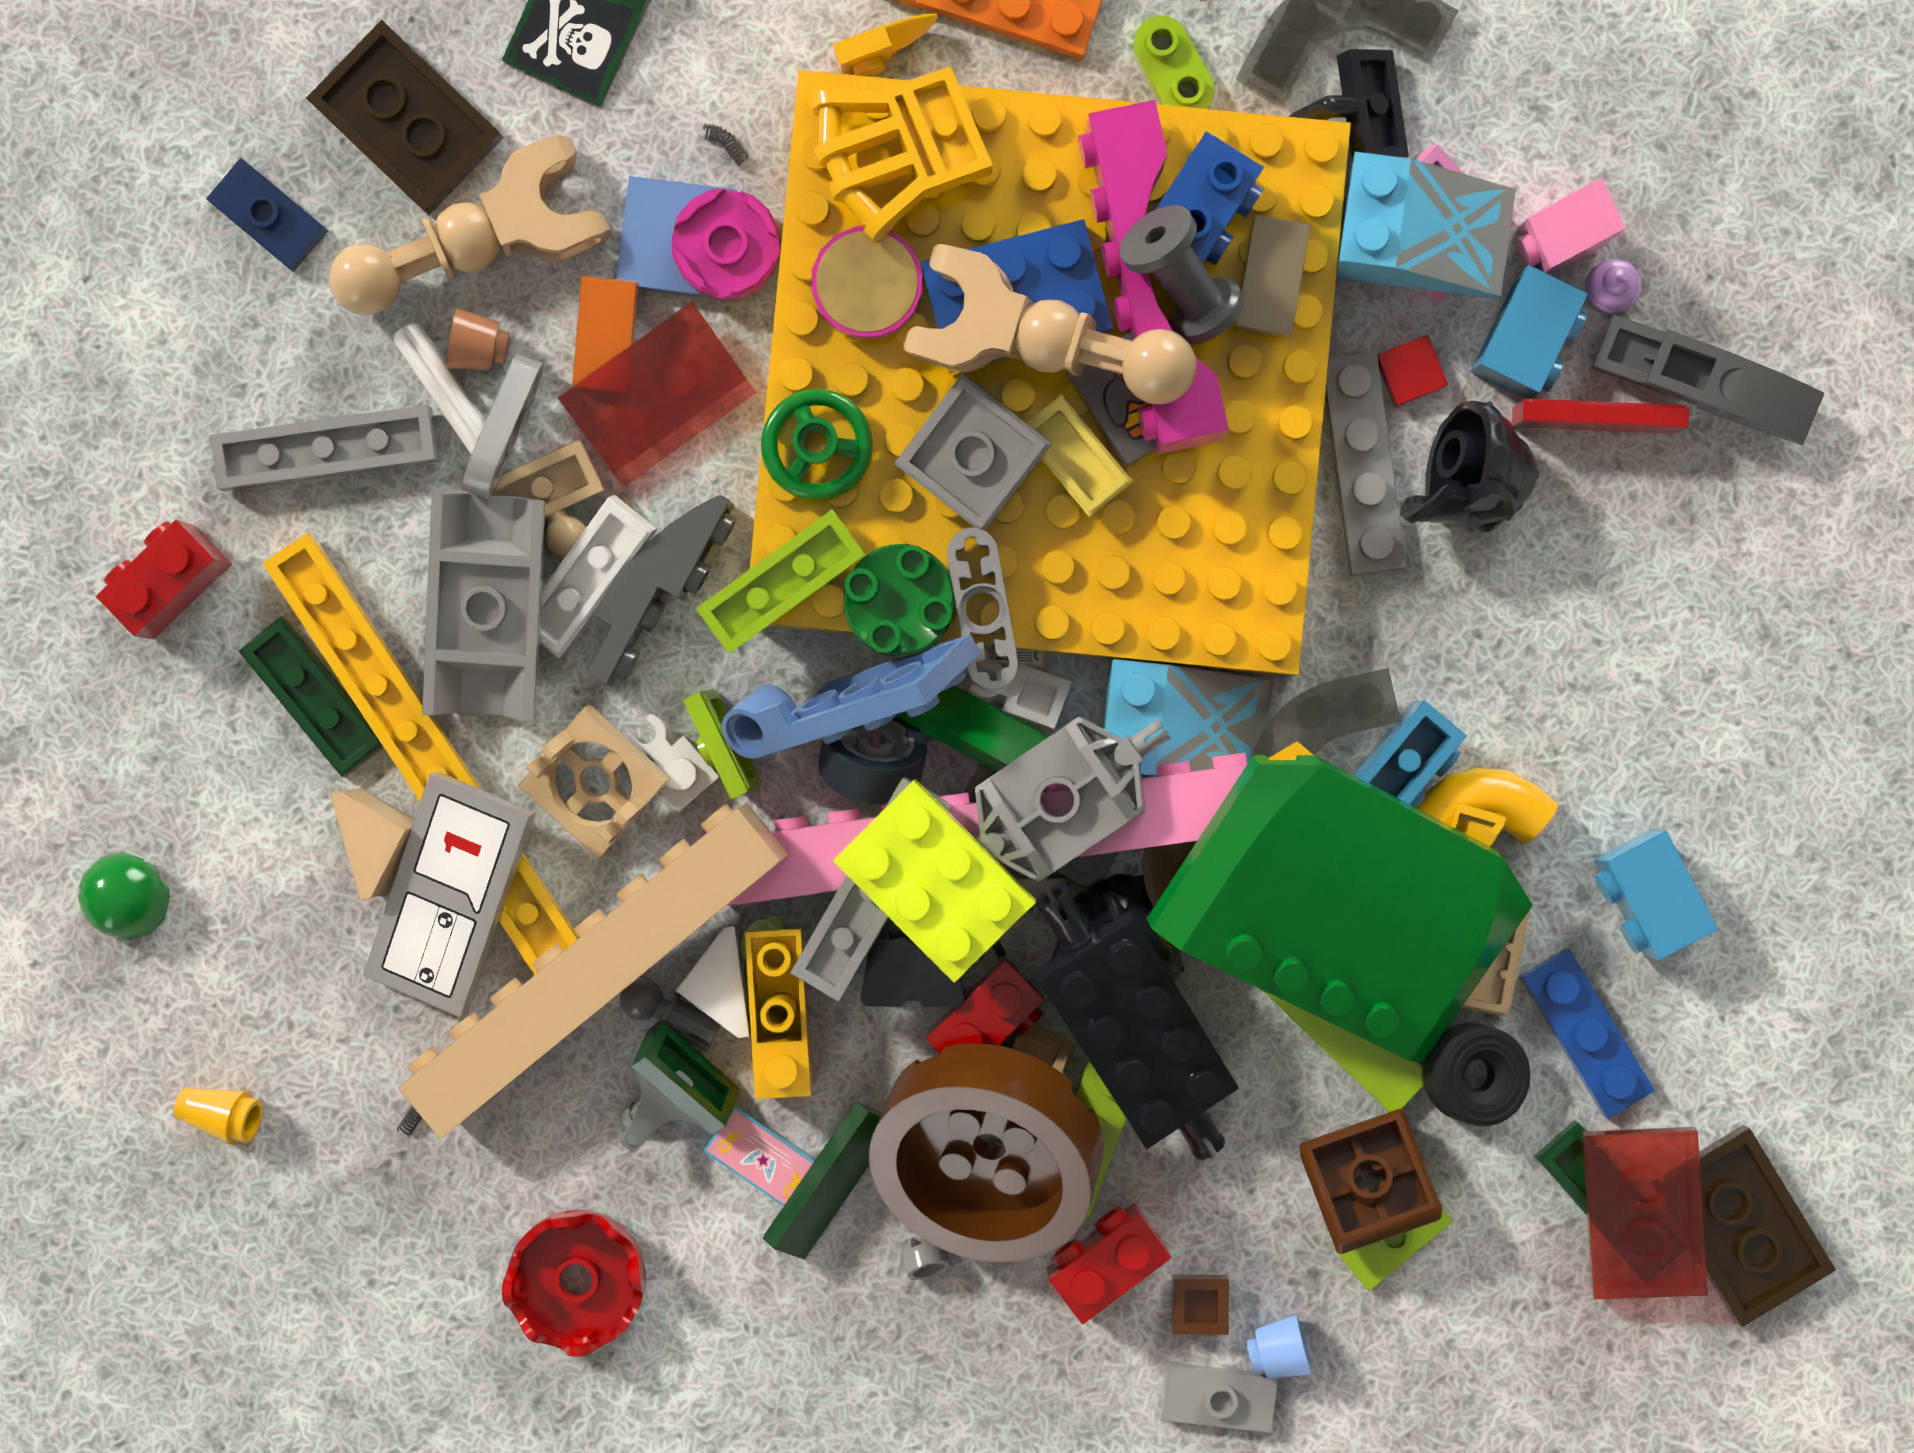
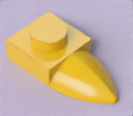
M922 14L900 19L834 43V55L840 73L874 77L882 73L886 69L885 63L893 60V53L907 47L926 33L938 20L937 14Z

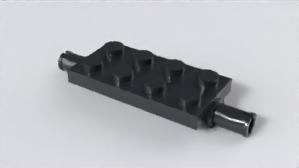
M1059 884L1050 888L1060 904V908H1056L1045 892L1038 897L1036 907L1042 912L1058 937V950L1051 962L1033 973L1146 1150L1179 1129L1196 1159L1205 1160L1212 1157L1203 1142V1138L1206 1137L1217 1153L1224 1147L1225 1138L1218 1131L1206 1110L1238 1090L1237 1083L1134 916L1127 911L1110 923L1096 924L1093 921H1087L1067 885Z

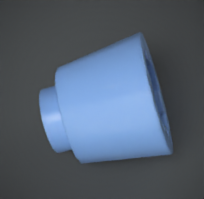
M1297 1313L1255 1329L1256 1338L1247 1340V1348L1254 1373L1265 1371L1267 1379L1313 1375L1309 1352Z

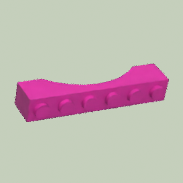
M1151 100L1088 113L1086 133L1078 135L1079 150L1084 169L1094 168L1098 188L1090 189V198L1096 223L1105 221L1110 242L1102 243L1108 277H1118L1122 296L1114 298L1119 329L1121 332L1129 330L1132 341L1140 334L1149 330L1165 329L1172 331L1157 304L1148 274L1136 273L1128 269L1121 259L1119 251L1121 242L1128 230L1146 215L1150 195L1163 172L1167 157L1156 101ZM1197 358L1195 379L1189 390L1182 397L1167 404H1151L1146 402L1147 406L1138 408L1143 438L1145 441H1155L1157 455L1221 442L1229 431L1217 374Z

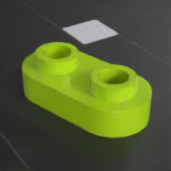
M1160 15L1145 20L1136 31L1133 53L1160 105L1209 109L1215 93L1214 82L1185 28L1180 22L1169 16ZM1157 35H1164L1169 38L1171 46L1166 50H1158L1153 46L1151 40ZM1189 82L1196 87L1197 95L1192 98H1185L1178 92V86L1181 83Z

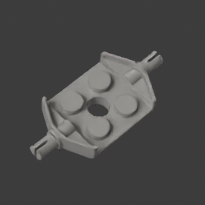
M1077 717L975 787L980 836L976 840L995 859L1035 881H1042L1145 811L1140 762L1144 760L1143 756L1165 741L1170 740V735L1164 730L1146 742L1148 737L1164 727L1158 718L1132 737L1126 736L1121 738L1083 717ZM1061 783L1071 789L1074 795V804L1067 815L1054 816L1044 808L1042 797L1049 785Z

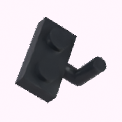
M1349 49L1337 55L1342 95L1324 96L1289 115V117L1317 120L1346 118V122L1351 123L1349 144L1352 161L1355 152L1403 158L1409 157L1393 50Z

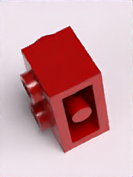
M177 519L172 523L164 522L151 531L144 540L146 548L132 562L125 560L115 566L104 579V583L107 586L95 596L134 637L154 640L232 565L195 525Z
M1003 956L964 995L963 1003L959 1006H953L927 1032L926 1040L940 1054L944 1047L973 1043L999 1046L1013 1031L1021 1037L1041 1018L1043 1012L1038 1006L1044 1001V997Z
M1132 1203L1126 1209H1123L1121 1206L1113 1208L1095 1223L1094 1226L1097 1230L1080 1243L1077 1239L1069 1241L1050 1258L1053 1263L1047 1267L1049 1281L1082 1325L1172 1258L1163 1240L1135 1203Z

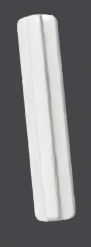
M414 322L410 323L394 335V343L471 454L486 420L453 371L447 369L446 361L422 326Z

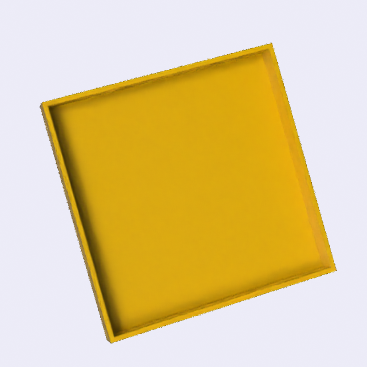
M798 70L764 425L773 409L788 396L808 389L831 390L849 398L861 409L871 428L873 452L867 471L852 489L838 497L819 501L802 499L783 490L768 473L761 453L750 569L832 509L863 550L865 556L887 545H915L938 558L949 574L947 549L951 539L963 529L975 528L894 464L962 374L959 372L949 374L948 369L917 359L903 349L907 333L911 328L919 326L937 329L924 276L922 297L914 317L898 332L879 340H863V338H854L837 332L820 315L812 294V268L820 250L836 234L856 226H865L842 201L834 200L829 188L832 178L827 167L820 166L814 152L815 148L819 145V115L813 110V95L817 91L825 89L884 90L909 80ZM959 85L993 164L992 174L941 192L937 198H924L897 221L891 232L898 234L915 251L921 266V261L930 259L933 248L938 244L970 249L1084 219L1113 327L1111 332L1106 334L1121 338L1129 333V330L1121 332L1118 326L1114 298L1122 296L1118 277H1108L1106 272L1102 243L1110 242L1105 221L1096 223L1094 218L1090 189L1098 187L1094 168L1084 169L1078 135L1086 133L1088 113L1140 102ZM1156 104L1167 157L1163 172L1150 195L1146 215L1156 210L1206 131L1264 167L1256 182L1257 185L1264 189L1246 218L1236 213L1225 231L1234 237L1216 266L1207 260L1204 263V267L1212 278L1224 277L1232 279L1241 290L1252 222L1255 215L1311 225L1292 335L1290 338L1237 330L1234 329V322L1217 337L1203 343L1190 344L1195 357L1217 374L1229 431L1221 442L1157 455L1155 450L1128 468H1125L1067 378L1066 369L1054 373L1039 372L1027 366L1022 359L1007 358L988 363L979 370L966 373L967 376L1026 422L1062 395L1133 481L1098 511L1088 517L1045 463L1040 460L986 532L993 537L997 544L1016 650L1292 677L1299 675L1351 123ZM846 112L841 115V135L887 119L889 115L888 113ZM896 138L851 154L847 159L852 171L904 153L899 139ZM913 173L868 188L864 192L882 209L911 184L915 177ZM1147 273L1157 304L1167 321H1169V315L1174 304L1154 274ZM810 406L814 417L823 418L833 425L838 438L856 440L851 424L841 413L826 406ZM794 413L785 421L778 437V452L786 469L797 457L792 444L793 432L798 425ZM814 434L808 438L806 448L814 453L820 452L826 447L827 439L823 435ZM833 456L823 464H813L802 481L812 484L833 481L849 468L854 458ZM975 539L966 540L965 549L956 553L958 561L968 562L971 573V580H959L961 590L979 583L996 584L994 574L992 573L982 578L980 561L981 558L989 556V551L987 547L979 548ZM861 559L767 627L855 635L845 615L844 585L848 574ZM976 594L967 602L966 614L972 623L986 626L997 619L999 605L995 598L989 594ZM956 607L948 630L937 643H945L961 637ZM1002 628L990 635L971 634L976 644L983 641L984 647L995 648L994 639L1006 640L1004 629Z

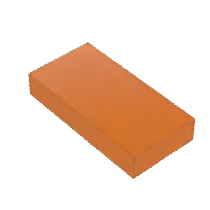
M581 276L572 386L629 392L639 282Z

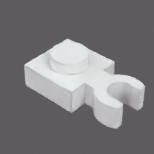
M984 659L979 663L978 673L987 672L992 681H997L1000 679V671L1004 668L994 660ZM1020 663L1016 676L1006 687L990 691L971 683L969 694L990 705L996 702L1003 704L1002 712L1047 736H1051L1055 731L1072 682Z
M650 713L646 719L654 726L656 731L652 742L643 744L632 732L626 734L625 737L643 754H648L654 760L653 763L671 778L660 792L675 810L680 813L717 781L720 776L713 767L706 764L700 752L686 736L683 735L672 745L667 739L668 729L665 722L659 716Z

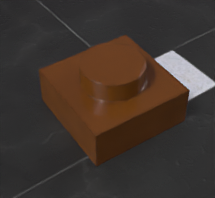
M1172 1274L1173 1334L1229 1335V1278L1227 1275Z

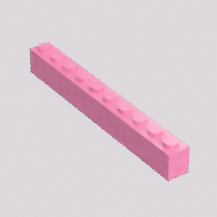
M1246 753L1212 757L1213 768L1191 771L1190 761L1156 765V777L1142 778L1145 811L1077 857L1198 841L1248 764ZM1061 783L1049 785L1042 797L1044 808L1054 816L1067 815L1074 804V795L1071 789ZM969 793L939 796L954 805L950 814L975 839L979 837L980 828L977 803H970ZM887 804L881 805L882 811L885 809ZM860 808L827 813L829 822L827 824L808 826L806 816L774 820L775 831L771 832L789 855L727 906L838 891L846 874L833 860L876 817L861 818ZM997 860L1003 867H1010Z

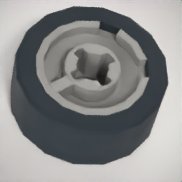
M896 716L883 726L867 731L864 725L854 727L848 735L835 742L824 744L822 740L818 758L819 774L827 786L846 798L860 803L888 804L902 778L907 777L912 781L916 779L921 783L927 756L926 738L918 728Z

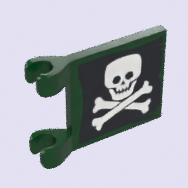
M528 0L502 61L601 107L651 0Z

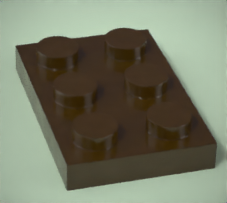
M382 19L306 97L323 116L428 216L504 138L487 119Z
M1740 1126L1650 1181L1734 1322L1741 1327H1744L1836 1271L1755 1135L1747 1126Z

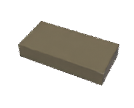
M1258 215L1254 216L1241 291L1244 295V306L1235 321L1234 329L1283 338L1291 337L1310 224Z

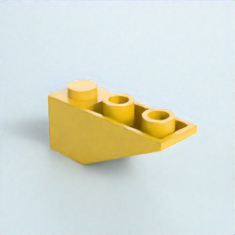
M801 928L746 931L745 943L755 1099L811 1096L814 1087L807 983L790 973L803 952Z

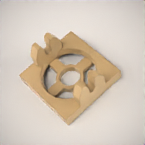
M589 704L582 708L565 730L558 733L541 749L543 753L528 764L526 768L530 772L518 786L595 857L600 859L671 778ZM592 742L602 744L609 748L610 751L603 759L593 758L587 760L573 746ZM559 760L575 773L574 783L576 791L566 803L560 798L556 785V771ZM623 762L628 768L632 782L631 799L618 788L619 777L617 769ZM598 766L608 774L610 788L606 794H594L585 786L583 775L587 767ZM605 801L616 811L613 815L614 819L600 822L586 820L579 816L580 812L589 802L598 803Z

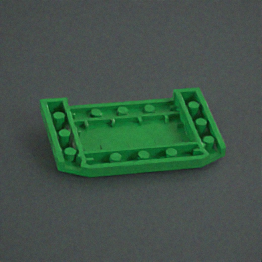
M1253 755L1152 909L1147 920L1151 929L1180 951L1408 1061H1424L1530 911L1533 904L1505 859L1496 849L1316 755H1297L1296 760H1269L1266 755Z

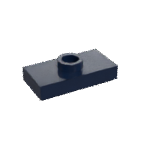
M242 158L235 163L206 198L207 201L292 272L296 270L328 232L326 228Z

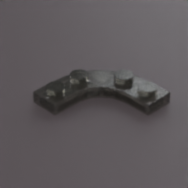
M1284 0L1264 25L1237 74L1236 80L1283 105L1306 62L1319 45L1341 32L1365 31L1384 37L1430 63L1459 10L1441 0Z
M1389 668L1319 684L1294 697L1272 717L1264 728L1255 745L1252 756L1266 755L1269 758L1297 741L1315 755L1326 743L1343 735L1401 722Z

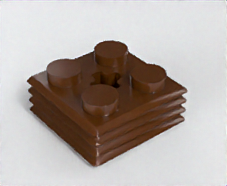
M1397 1109L1300 1144V1158L1335 1249L1339 1254L1347 1253L1441 1219L1442 1205L1403 1110ZM1370 1170L1374 1178L1383 1176L1385 1180L1379 1183L1378 1192L1370 1193L1367 1188H1358L1356 1186L1361 1183V1172Z

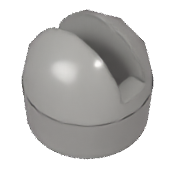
M914 1238L908 1240L903 1250V1262L908 1278L911 1280L927 1279L946 1271L950 1267L946 1251L922 1238V1244L919 1245Z

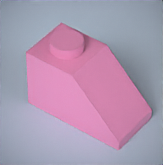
M1600 178L1527 218L1517 228L1520 237L1516 238L1515 244L1518 255L1525 266L1530 265L1549 274L1598 252L1626 228L1603 178Z

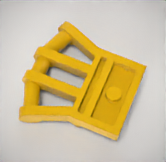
M951 66L884 90L825 89L817 91L813 95V110L819 115V145L814 151L820 166L827 167L832 178L829 188L834 200L842 201L865 225L863 231L873 242H878L893 229L897 221L924 198H937L941 192L992 174L993 164ZM846 112L888 113L889 115L887 119L841 135V115ZM896 138L899 139L904 153L852 171L847 159L851 154ZM913 173L915 177L911 184L882 209L864 192L868 188Z

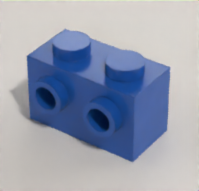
M1206 131L1156 209L1170 205H1179L1188 209L1197 225L1191 247L1203 265L1207 260L1216 266L1234 237L1225 231L1236 213L1246 218L1264 190L1256 184L1264 167Z

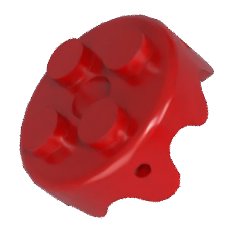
M567 1210L552 1214L536 1223L516 1244L503 1279L502 1300L504 1305L515 1316L525 1336L532 1342L560 1348L565 1351L566 1355L571 1357L588 1355L620 1336L628 1328L640 1308L646 1289V1268L642 1252L633 1236L620 1223L607 1215L590 1210ZM577 1264L587 1268L592 1276L591 1288L583 1293L570 1291L563 1282V1271L566 1267Z

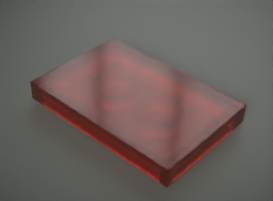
M691 301L557 397L622 487H625L750 398L756 391Z
M1695 1127L1582 1132L1591 1289L1594 1300L1708 1296L1698 1130Z

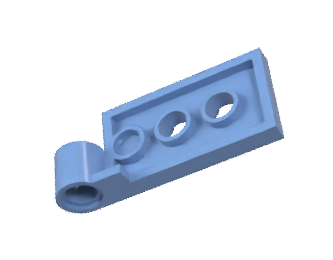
M971 634L930 647L918 654L903 656L826 682L798 707H796L792 698L781 688L770 684L761 685L725 714L722 720V733L727 744L737 754L750 759L760 758L822 738L824 744H829L848 735L854 727L864 725L865 729L870 731L888 723L898 713L906 711L909 717H915L927 712L940 702L937 695L941 691L958 684L966 677L964 669L981 653Z

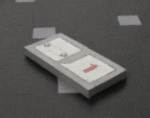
M438 771L429 774L363 976L455 1016L462 1017L466 1015L478 985L536 812Z

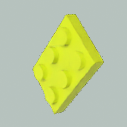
M916 779L833 860L954 983L1036 903V899Z

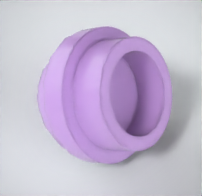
M1608 259L1599 263L1590 271L1585 282V292L1588 293L1587 299L1597 311L1607 315H1617L1629 310L1639 299L1642 290L1641 277L1637 269L1629 262L1621 259Z

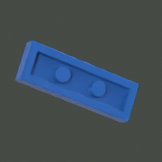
M1563 949L1519 976L1605 1118H1611L1655 1091L1570 949Z

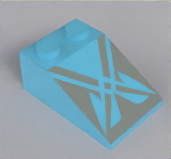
M1355 152L1349 174L1336 279L1500 299L1516 189L1411 158Z
M1112 659L1109 661L1102 728L1121 738L1126 736L1130 738L1158 718L1164 727L1148 737L1146 742L1164 730L1168 732L1171 739L1143 756L1144 760L1140 762L1141 775L1157 776L1156 765L1190 761L1191 771L1213 768L1212 757L1246 753L1248 763L1253 755H1264L1272 679Z

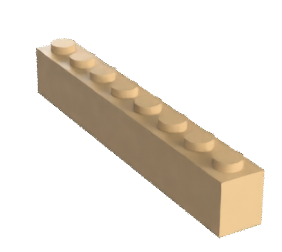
M748 803L743 804L734 811L728 804L718 809L701 824L707 833L697 842L690 846L683 839L658 859L664 869L649 881L643 874L637 876L616 894L622 902L607 916L600 908L573 929L580 938L566 950H563L558 943L531 964L538 973L522 985L517 978L511 980L490 998L496 1006L482 1019L473 1012L448 1032L454 1042L441 1053L432 1046L407 1066L413 1076L399 1086L398 1089L439 1139H442L789 855Z

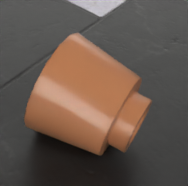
M456 308L449 338L447 369L493 371L495 363L505 365L510 332L501 331L500 322Z

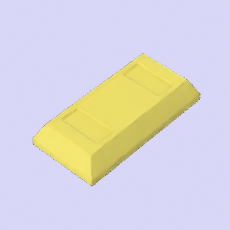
M1062 395L1027 422L1053 443L1041 460L1088 517L1133 482Z

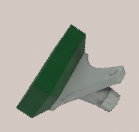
M661 1020L649 1028L631 1065L636 1070L635 1074L640 1083L641 1096L621 1113V1122L627 1130L619 1142L632 1153H635L653 1133L672 1121H686L694 1125L699 1124L712 1136L726 1127L740 1092V1088L665 1022Z

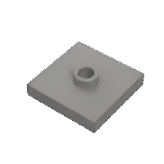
M962 373L894 464L973 527L986 531L1053 443L969 376Z

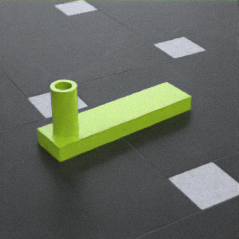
M1263 991L1388 1112L1402 1109L1424 1086L1423 1068L1416 1061H1408Z

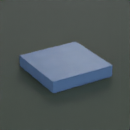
M629 176L616 279L639 282L638 290L714 299L699 294L682 278L672 257L673 227L678 214L693 198L712 189H726V191L734 190L737 192L738 190Z

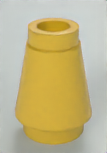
M185 1087L178 1094L174 1105V1117L176 1119L184 1121L229 1145L252 1141L259 1130L263 1116L262 1102L253 1099L252 1094L248 1091L192 1089Z

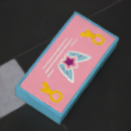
M737 1104L733 1107L726 1127L716 1132L703 1150L710 1157L782 1206L785 1205L816 1160V1158Z

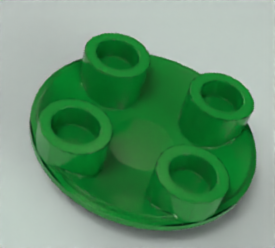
M892 544L880 547L863 557L845 579L844 610L847 621L860 641L879 653L902 657L923 652L942 638L952 622L956 602L951 576L938 558L919 546Z

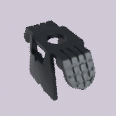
M889 918L867 956L860 1000L863 1005L869 1007H901L905 1001H919L923 1007L959 1006L964 1000V990L961 977L954 983ZM998 939L992 945V948L997 956L1001 958L1006 955V952Z

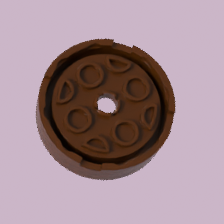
M968 1043L947 1046L943 1048L940 1055L922 1062L916 1059L896 1079L870 1143L869 1165L872 1179L880 1197L893 1215L910 1231L940 1249L961 1257L987 1262L1005 1263L1034 1259L1058 1249L1069 1241L1080 1229L1087 1216L1104 1154V1139L1098 1117L1093 1108L1087 1110L1080 1099L1071 1091L1073 1082L1057 1069L1036 1057L1012 1048L990 1044ZM992 1134L1001 1139L1003 1144L995 1145L993 1150L987 1149L989 1144L980 1135Z

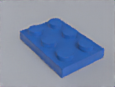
M1084 219L967 249L985 254L996 263L1011 281L1014 292L1027 296L1034 303L1047 299L1061 300L1073 306L1079 314L1081 312L1089 314L1096 321L1095 331L1102 333L1111 332L1113 327ZM930 259L921 261V268L937 329H943L956 322L964 309V292L960 285L943 279L937 271H934L929 266ZM999 357L993 359L990 363L1007 359L1008 357ZM948 369L949 374L956 372Z

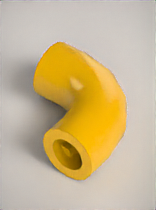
M1474 767L1442 778L1425 792L1426 796L1417 809L1450 826L1457 803L1508 816L1509 818L1504 830L1522 845H1525L1545 828L1557 811L1559 804L1536 784L1509 770Z

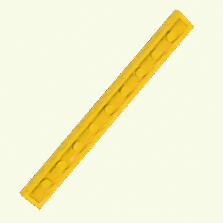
M306 533L264 561L262 564L418 800L421 801L429 774L437 771L482 790L433 715H422L423 699L315 536ZM523 852L499 922L535 975L538 972L531 964L557 943L563 950H566L580 937L573 930L574 927Z

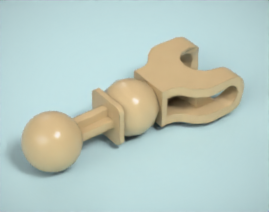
M558 135L514 151L504 164L500 181L495 188L479 195L483 206L470 202L452 204L439 214L433 227L428 218L423 219L422 223L428 234L427 236L388 252L371 244H355L345 248L335 257L331 264L328 277L329 286L336 301L346 310L359 315H373L384 311L395 301L400 291L401 282L442 266L448 280L455 278L452 269L464 272L482 270L494 261L501 247L506 257L520 252H527L536 255L542 260L562 263L605 243L612 230L607 219L598 211L590 209L580 213L561 215L551 211L544 203L543 197L548 184L559 175L572 169L576 164L577 151L572 140Z
M938 244L933 248L929 266L934 271H937L943 279L955 282L961 286L964 292V309L956 322L943 329L919 326L911 328L907 333L903 346L905 351L917 359L965 374L979 370L993 359L999 357L1022 359L1027 366L1039 372L1054 373L1066 369L1072 375L1079 377L1082 374L1084 365L1087 364L1122 374L1128 389L1140 400L1151 404H1167L1182 397L1191 387L1197 369L1196 357L1192 347L1182 336L1173 331L1165 329L1149 330L1137 336L1133 341L1095 331L1096 321L1089 314L1083 312L1079 314L1073 306L1061 300L1047 299L1034 303L1027 296L1014 292L1007 275L987 255L944 244Z

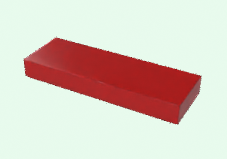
M1524 399L1512 408V426L1675 434L1689 427V408H1686V405Z

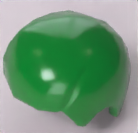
M124 852L101 857L88 868L79 883L80 892L77 895L85 919L95 929L108 936L126 940L150 935L165 920L170 900L169 889L163 884L155 866L150 862L144 861L143 858Z

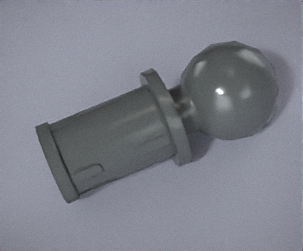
M639 977L621 992L620 1005L630 1018L642 1021L654 1017L659 1021L662 1020L684 1040L705 1052L708 1051L721 1026L706 1013L680 1000L681 994L675 992L671 1001L663 998L659 985L652 979Z

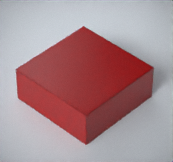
M1428 334L1377 355L1379 370L1394 407L1448 386Z

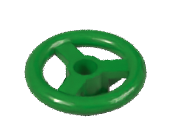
M826 389L803 390L782 400L767 418L761 436L763 462L772 479L789 494L806 500L832 499L852 489L867 471L873 452L871 428L861 409L844 395ZM810 406H826L841 413L851 424L856 440L838 438L833 425L823 418L814 417ZM794 413L798 425L793 432L792 444L797 457L786 469L779 456L778 437L783 424ZM814 434L823 435L827 439L826 447L817 453L811 452L806 448L808 438ZM833 456L854 458L849 468L833 481L821 484L802 481L813 464H823Z

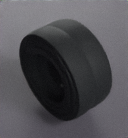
M1463 1023L1445 1030L1424 1060L1422 1076L1424 1088L1429 1099L1441 1113L1472 1126L1486 1127L1504 1122L1519 1110L1528 1094L1531 1073L1525 1051L1511 1035L1486 1025ZM1481 1059L1487 1067V1079L1481 1087L1471 1090L1466 1083L1465 1072L1471 1062Z

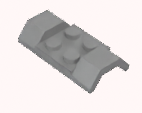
M473 493L431 494L422 715L469 713L506 716L522 722L535 721L544 570L545 501L503 495H492L490 499Z

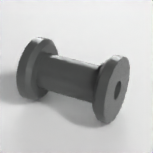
M1170 205L1148 213L1128 230L1120 245V257L1131 271L1154 274L1174 304L1168 321L1172 331L1182 336L1189 344H1199L1217 337L1236 321L1244 306V295L1232 279L1224 277L1212 278L1191 247L1197 230L1196 221L1185 207Z

